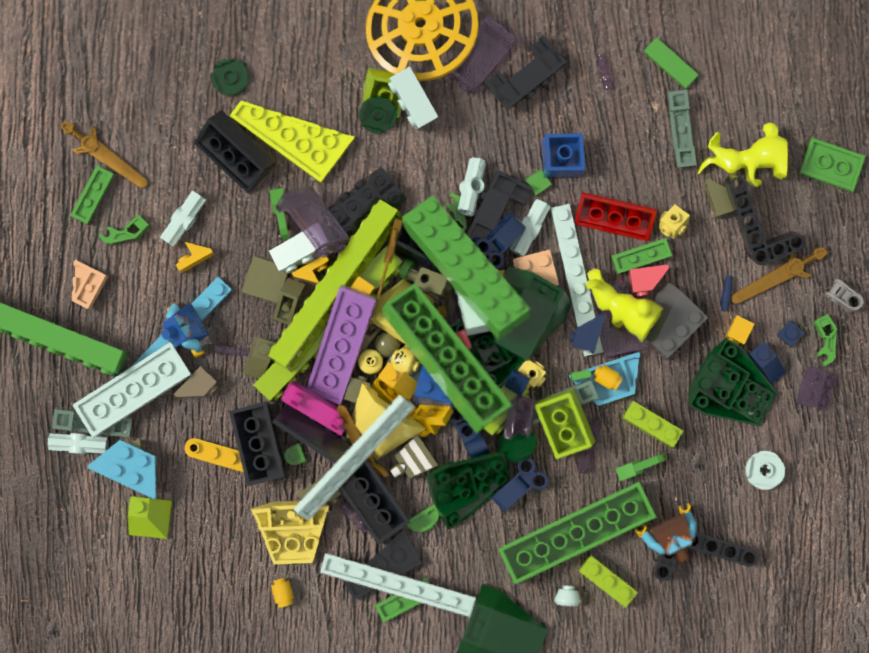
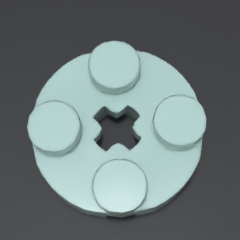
M760 451L748 459L745 466V475L748 482L754 487L761 490H769L776 487L783 480L785 466L775 453ZM764 465H767V469H770V473H766V475L763 476L762 472H760V468H763Z

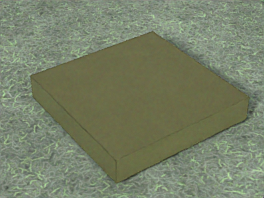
M253 256L242 293L277 304L280 290L286 282L288 274L280 272L274 262Z

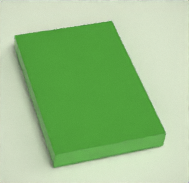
M811 138L799 174L853 193L866 156Z

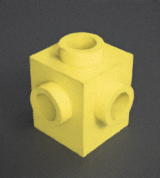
M674 204L668 212L664 211L660 216L659 229L665 236L675 239L678 234L681 236L687 229L690 215Z
M530 360L525 361L518 370L530 377L529 373L531 372L535 374V377H530L531 380L527 389L530 387L534 389L536 386L540 387L546 380L544 377L546 372L543 370L545 367L537 361L534 363Z

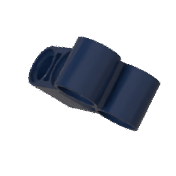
M510 213L485 238L474 237L471 241L477 248L479 243L483 242V248L480 251L489 261L495 255L496 260L492 265L496 269H500L505 261L502 254L525 231L526 226L514 213Z
M455 407L450 420L463 441L470 458L490 454L489 448L482 436L473 430L464 417L460 420L453 418L454 414L459 412ZM470 428L473 430V433L470 436H464L463 431Z
M532 459L525 460L532 464V469L529 472L522 471V462H518L519 473L491 498L503 512L508 510L532 487L540 490L547 486V476L542 472H534L535 463ZM535 476H543L545 483L542 486H536L534 484Z

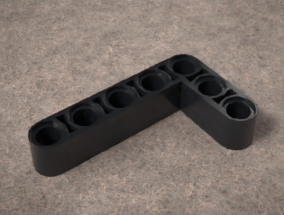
M735 174L729 175L725 179V187L748 256L753 262L758 265H765L801 251L805 247V238L794 231L765 241L745 179ZM735 180H739L738 187L733 189L732 183ZM744 197L745 203L742 206H738L739 199ZM750 215V222L744 224L745 217ZM756 233V239L750 242V236ZM798 237V242L792 245L793 238ZM780 244L779 251L774 252L775 245ZM762 251V257L756 259L757 252Z
M697 532L695 534L697 543L694 546L689 545L685 547L743 566L752 567L758 562V554L752 549ZM712 540L716 547L710 552L707 550L706 544ZM729 546L734 549L732 557L725 555V549ZM747 552H750L753 556V560L750 563L744 561V555ZM675 553L669 559H666L663 554H657L653 568V575L656 579L666 581L671 578L677 559ZM662 566L667 569L665 577H659L657 573L658 569Z

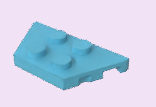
M637 352L604 363L620 373L619 376L623 377L615 391L613 389L609 390L594 381L595 376H593V373L598 366L586 369L591 371V378L573 382L577 385L592 380L599 397L592 401L597 406L634 395L640 353Z
M122 440L115 443L87 467L153 499L157 497L156 456Z

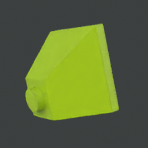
M368 68L364 83L363 102L373 96H384L393 102L397 111V117L399 118L401 113V107L397 101L399 98L396 93H392L388 86V83H390L389 78L394 75L388 71Z
M130 496L128 511L129 535L168 539L172 500Z

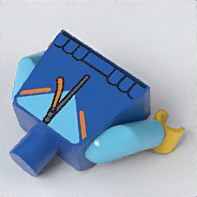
M173 303L167 308V320L163 323L162 337L165 340L171 339L176 347L183 346L184 348L191 349L195 358L205 354L200 341L207 337L209 333L194 307L190 303L180 310L179 306Z

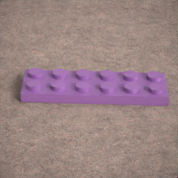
M344 285L339 287L307 389L338 405L343 404L378 299Z

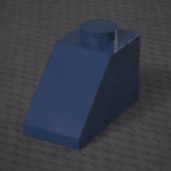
M601 314L577 327L576 332L572 331L569 342L572 343L571 348L594 354L605 315Z
M765 341L748 353L749 357L771 384L786 373L777 355Z

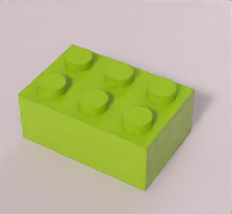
M574 388L541 399L535 404L536 411L556 459L593 446L595 439Z

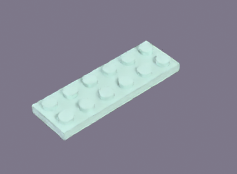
M170 342L73 404V407L91 436L95 438L192 374Z

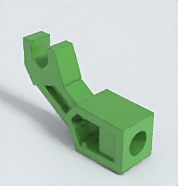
M283 188L270 190L271 204L274 214H277L282 241L289 240L290 236L285 217L287 205Z
M451 193L449 197L454 199L455 203L452 205L446 203L445 207L454 214V221L462 226V230L466 232L465 215L458 213L460 196Z
M138 214L125 226V230L118 231L108 226L106 229L110 231V235L105 237L101 233L99 237L104 243L113 245L139 239L151 226ZM136 225L140 230L135 234L129 232Z
M828 314L813 322L820 337L824 339V346L816 354L818 357L822 354L826 355V361L822 362L823 367L833 362L836 357L838 329ZM829 325L831 330L828 336L825 335L826 333L822 329Z
M662 453L641 462L636 460L618 467L616 472L620 481L643 473V469L667 459L665 454Z

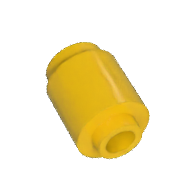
M605 364L602 367L598 365L593 373V376H595L594 381L609 390L613 389L615 391L623 377L619 376L620 373Z
M285 578L274 580L271 589L275 604L277 603L279 608L294 604L290 580L286 581Z

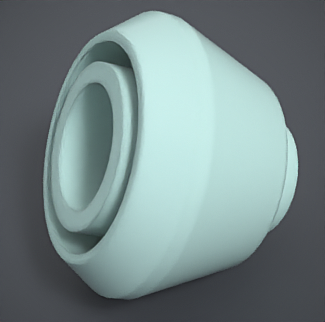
M563 585V589H559L554 598L556 604L578 606L581 600L578 590H574L575 586Z

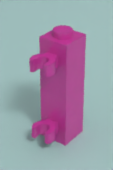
M291 380L282 395L281 400L339 435H342L344 431L346 432L343 420L337 412V406Z

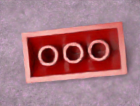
M582 192L574 225L649 241L657 209Z

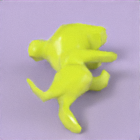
M767 123L763 126L766 136L758 139L749 149L739 152L734 149L720 147V132H717L710 139L708 148L716 156L708 157L702 163L698 174L711 163L723 168L729 174H735L738 170L744 168L746 181L754 187L762 184L761 180L755 179L757 168H772L773 176L782 180L787 176V140L778 135L779 131L775 123Z
M590 270L587 273L589 280L585 283V286L588 289H592L597 307L602 311H611V323L617 328L624 324L628 331L636 335L642 343L659 319L663 308L652 300L637 299L631 294L617 293L611 285L603 280L600 270Z

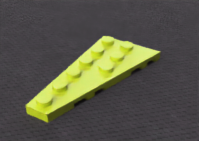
M240 101L230 114L232 119L320 183L323 182L355 139L354 136L345 135L338 131L323 128L319 125L289 117L279 112H273L244 101Z

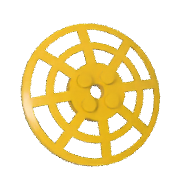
M375 0L372 4L366 23L368 45L376 61L393 75L406 69L409 60L417 62L432 60L436 70L414 73L417 80L429 81L443 77L458 68L468 58L475 46L479 22L473 0H466L467 2L457 5L453 0H446L450 7L439 10L434 5L435 0H407L409 5L402 12L392 9L400 0H392L387 7L379 6L380 0ZM470 9L472 15V29L469 38L459 34L461 24L459 12ZM374 13L383 14V36L373 41L371 33L372 17ZM454 14L453 30L444 27L443 17ZM388 17L397 18L398 28L388 33ZM419 20L426 21L425 26L420 28L416 26V23ZM441 34L449 37V40L441 48L435 49L433 42ZM401 35L407 42L404 51L397 48L391 40ZM455 40L466 45L456 59L443 67L439 56L449 50ZM386 43L392 52L401 57L398 68L386 62L378 53L377 48ZM414 46H426L429 54L413 55L411 53Z

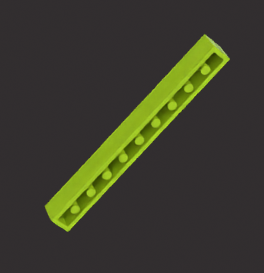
M379 200L372 207L371 213L361 222L360 228L355 235L351 236L348 245L338 254L335 263L328 268L322 281L318 282L315 291L305 300L302 309L294 315L292 323L282 332L279 341L272 346L268 355L272 360L291 373L328 323L339 287L344 285L351 288L358 276L361 277L391 235L394 220L402 219L403 216L397 209L382 200Z
M387 246L371 261L361 275L362 279L375 287V291L371 295L374 298L377 297L375 293L379 290L383 276ZM395 254L393 255L392 263L388 264L382 290L390 283L388 280L392 275L396 277L402 268L403 261ZM327 324L292 373L275 362L255 382L253 386L270 402L273 400L278 401L283 395L282 391L290 384L291 380L296 382V376L300 372L304 373L311 366L309 362L313 358H317Z

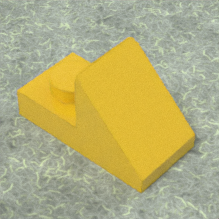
M185 242L192 255L183 256L178 260L179 263L175 265L181 273H184L215 254L210 248Z
M323 255L292 272L295 279L318 284L319 281L314 272L320 273L326 270L330 262L327 256Z
M390 362L387 363L378 376V379L409 400L416 391L418 382L405 372L402 374L395 371L393 364Z
M419 405L411 418L436 435L440 427L447 424L454 411L451 406Z

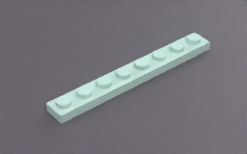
M570 204L551 208L576 324L579 327L594 319L595 314L589 289L585 286L587 279ZM600 336L594 354L583 351L584 357L603 353Z
M400 395L294 508L295 512L310 520L413 410V404Z
M325 553L320 570L321 573L469 617L475 601V597L327 553Z

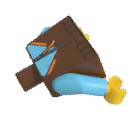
M687 504V510H682L681 506H679L680 514L647 529L645 524H642L644 530L639 532L635 529L637 535L659 554H666L668 556L675 553L679 563L689 559L690 557L685 547L693 544L692 540L696 534V522L691 513L690 504Z

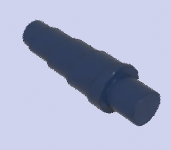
M727 275L725 277L720 301L722 303L721 311H729L733 276Z

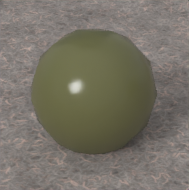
M383 331L377 335L374 347L382 357H392L394 352L400 349L401 341Z

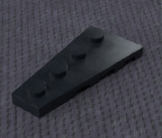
M403 529L365 565L402 575L422 564V561ZM351 581L345 583L353 600L375 589Z

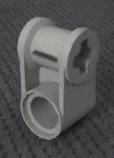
M835 279L833 287L829 292L825 293L829 300L848 312H856L863 305V297L839 279ZM850 298L857 300V307L850 306Z

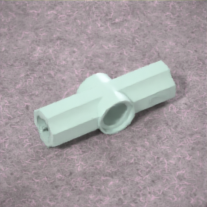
M472 157L469 159L465 180L459 185L461 197L458 213L462 215H474L479 193L484 190L482 179L486 163L481 158Z
M192 191L184 204L174 212L170 224L160 238L175 247L184 232L192 227L196 220V215L207 200Z
M536 199L529 214L522 221L526 229L512 243L510 251L519 256L526 255L532 241L536 239L542 227L541 224L551 206Z
M50 433L48 437V450L103 454L108 450L109 445L108 437L96 436L93 438L87 434L70 433V435Z

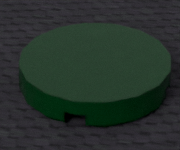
M229 58L223 59L215 65L211 74V80L217 92L224 96L232 97L244 92L248 86L249 74L242 62Z
M373 96L361 105L359 118L366 130L372 133H383L395 124L397 111L390 99L384 96Z
M516 427L509 429L501 436L498 446L508 461L522 462L528 460L533 452H536L537 439L531 430Z

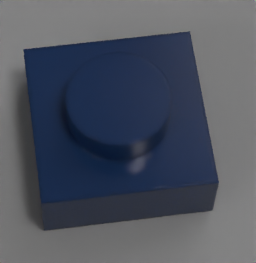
M790 320L777 333V336L791 348L802 337L804 332Z
M514 369L504 387L522 396L531 378Z

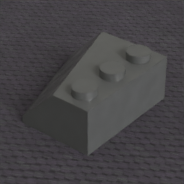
M664 279L654 299V302L660 305L663 310L659 319L645 338V341L666 360L708 317L681 290Z

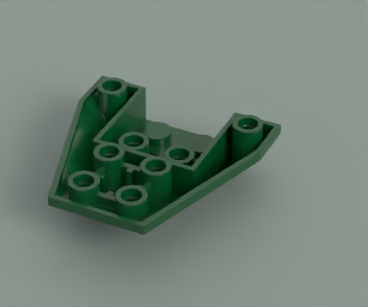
M507 266L502 277L530 308V314L528 319L498 340L494 336V343L521 359L528 361L565 320L572 302L565 290L534 272Z
M463 320L450 326L454 333L465 329ZM491 331L467 335L472 346L468 350L498 388L508 380L514 369H518L525 362L520 357L494 343V334Z
M725 338L708 353L690 384L688 405L704 415L760 426L778 392L745 350L730 339Z
M499 451L447 463L427 474L426 480L433 504L438 510V514L445 527L450 529L471 516L510 481L504 453Z
M482 584L456 653H540L548 629L503 592Z

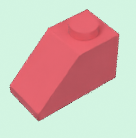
M661 265L631 269L629 271L631 293L637 294V297L648 296V292L654 289L669 269V266Z

